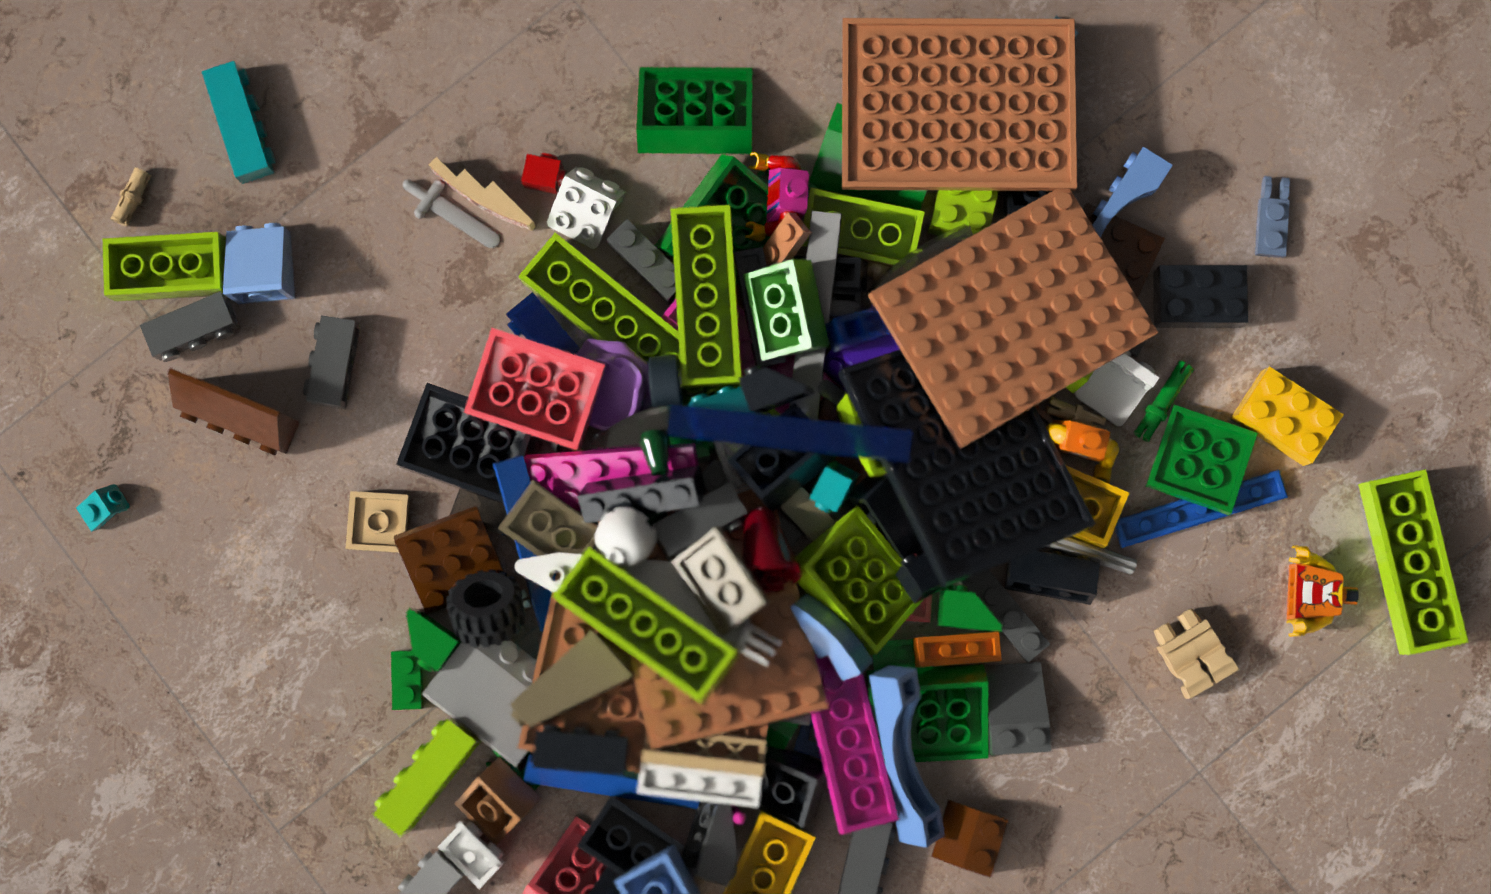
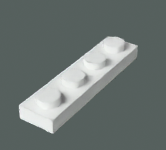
M641 763L637 794L758 808L762 777Z

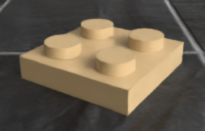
M350 491L345 549L399 553L394 542V535L407 531L410 495Z

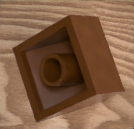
M948 800L942 818L945 836L935 842L931 857L991 878L1008 820L1002 816Z

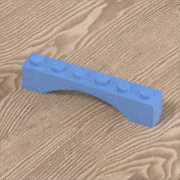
M1145 147L1138 154L1132 152L1124 164V167L1128 170L1123 178L1117 175L1108 189L1112 192V195L1107 202L1102 199L1093 212L1097 218L1092 225L1099 237L1101 238L1110 220L1123 208L1137 200L1152 196L1173 165Z
M888 665L870 675V682L886 771L899 819L895 821L898 839L901 843L927 848L945 836L940 807L924 785L912 752L911 723L915 707L921 698L917 671L914 668Z

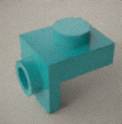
M112 484L94 490L76 509L91 532L104 526L115 514L128 510L130 505L118 486Z

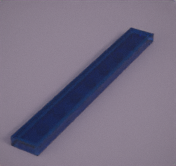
M680 405L671 406L667 433L668 436L905 463H909L912 431Z

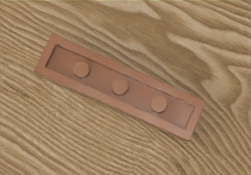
M788 212L764 245L763 251L767 267L792 260L811 234V231L796 213ZM737 283L735 286L736 304L744 310L739 283Z

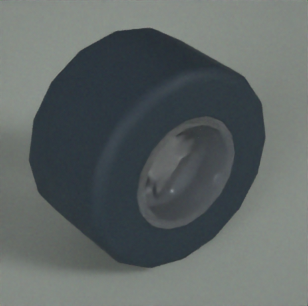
M677 355L650 357L648 370L653 408L655 410L681 408L683 406V389L679 357Z

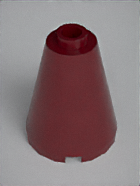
M766 507L753 508L745 517L743 561L764 593L784 590L783 584L791 581L793 586L801 579L800 565L774 512Z

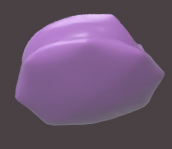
M587 339L576 355L605 365L589 425L605 431L635 428L653 406L650 393L648 362L639 357L624 342Z

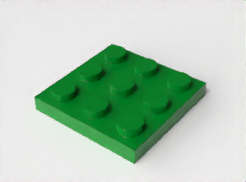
M1173 405L1145 487L1230 516L1258 433Z

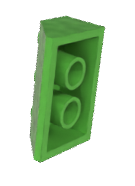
M790 260L744 274L762 361L803 354L829 347L811 260Z

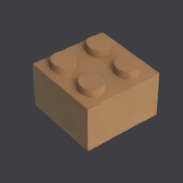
M499 757L475 779L455 802V805L497 845L520 823L541 798L531 786L527 785Z

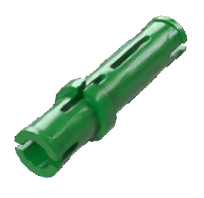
M1180 360L1177 362L1176 367L1152 405L1148 404L1146 407L1145 416L1133 432L1136 437L1140 439L1145 429H1147L1142 440L1150 442L1159 424L1167 419L1166 413L1190 375L1194 372V368L1188 364L1181 374L1186 362Z

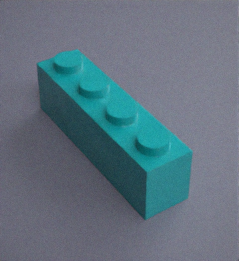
M231 61L201 71L235 178L244 184L274 174L272 164L276 163L272 149L266 147L264 138L267 137V132L263 122L257 119L255 111H258L259 107L255 96L249 94L247 85L251 83L246 69H241L235 61Z

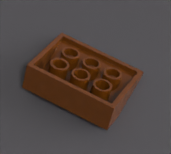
M172 368L169 369L168 379L173 408L182 411L180 417L197 423L198 418L207 421L206 428L223 434L225 429L234 432L233 439L248 445L251 440L261 443L259 449L276 456L277 451L287 453L300 422Z

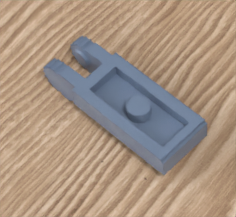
M1271 176L1263 177L1261 198L1258 200L1255 256L1286 257L1290 200H1288L1290 191L1289 178L1281 179L1278 199L1270 198L1272 178Z

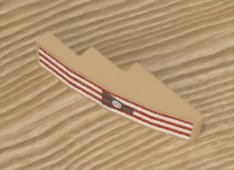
M437 157L429 164L432 171L439 178L477 207L506 222L533 231L536 228L534 222L494 181L484 189L465 169L456 177Z

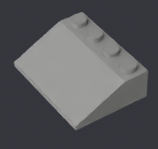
M505 640L499 646H496V644L490 645V648H483V645H479L476 648L472 647L470 643L464 644L462 642L422 695L515 767L529 752L518 749L522 727L510 715L514 709L509 704L532 684L537 660L511 640Z

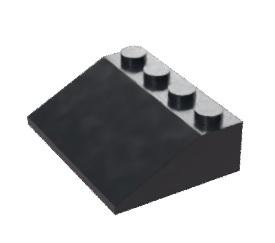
M426 383L396 465L407 471L504 504L493 464L522 455L524 457L527 455L533 435L466 414L464 410L469 397Z

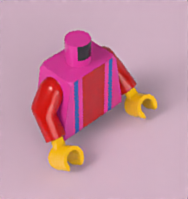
M756 152L750 154V156L757 157L756 165L749 166L750 169L766 171L769 168L771 170H769L767 220L765 226L753 221L748 222L746 227L753 229V232L750 235H746V238L761 242L766 235L770 237L788 212L796 213L800 219L805 215L808 203L809 172L801 170L797 159L792 156H768L767 154Z

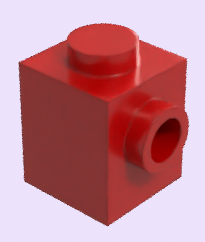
M541 153V156L527 154L521 179L524 188L558 194L559 186L561 187L563 179L567 174V171L563 170L561 160H557V156L549 153Z

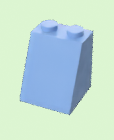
M280 223L264 224V228L253 229V226L243 225L235 227V231H227L223 294L237 304L295 299L291 232Z

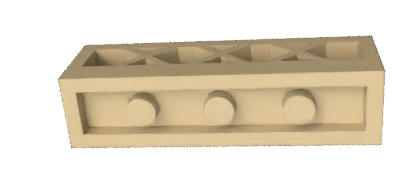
M646 732L642 763L763 777L767 742L765 740L722 735L701 739L711 741L706 746L700 740H697L702 749L694 756L684 755L678 745L671 746L665 752L650 751ZM716 742H725L732 753L725 759H716L707 749ZM730 743L742 745L735 750ZM746 745L760 746L758 763L744 762L738 752ZM675 748L679 754L669 752ZM703 752H705V753L708 755V757H699V756H700ZM735 755L739 761L729 759Z

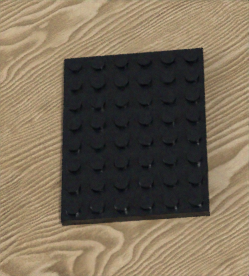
M901 349L843 368L838 373L942 587L1016 559L1096 525L1035 406L960 449Z

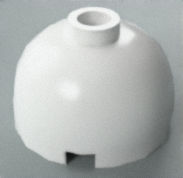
M618 507L615 508L614 512H606L600 520L595 532L596 549L601 556L615 566L625 569L632 568L644 562L651 554L657 542L656 530L654 526L651 529L646 523L648 518L644 514L631 508Z

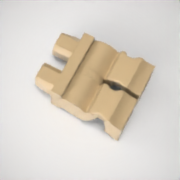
M1192 608L1177 616L1184 628V631L1176 635L1169 622L1153 630L1160 644L1156 647L1162 655L1170 672L1183 682V686L1180 688L1185 699L1193 698L1213 686V683H1218L1239 670L1233 658L1226 654V648L1220 643L1219 638L1211 629L1207 619L1201 620ZM1201 663L1208 667V671L1202 670Z

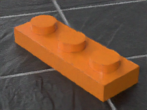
M999 632L913 638L915 667L1002 661Z

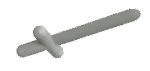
M406 179L403 182L405 190L422 200L414 211V215L417 218H424L430 209L486 247L494 248L499 244L500 238L496 232L440 196L445 187L443 180H435L428 191L410 179Z

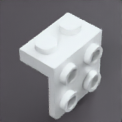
M575 167L563 179L547 219V225L594 249L599 246L613 210L622 203L626 192L619 189V186L612 181H603L595 177L594 173L586 168Z
M1129 351L1096 369L1089 381L1075 392V397L1102 417H1106L1109 422L1117 427L1122 426L1145 393L1153 388L1159 379L1154 374L1155 370L1145 362H1136L1130 357L1131 353Z
M460 821L456 825L457 828L438 848L480 889L505 863L501 859L504 853L493 842L487 845L480 838L483 832L472 821H469L467 824L464 821Z

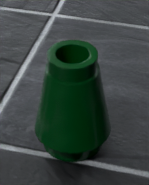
M661 429L642 433L639 444L651 470V475L661 476L669 473V437L665 436L664 430Z

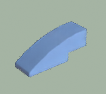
M807 593L790 606L817 657L822 658L828 655L842 681L861 674L873 662L865 647L852 630L823 603Z

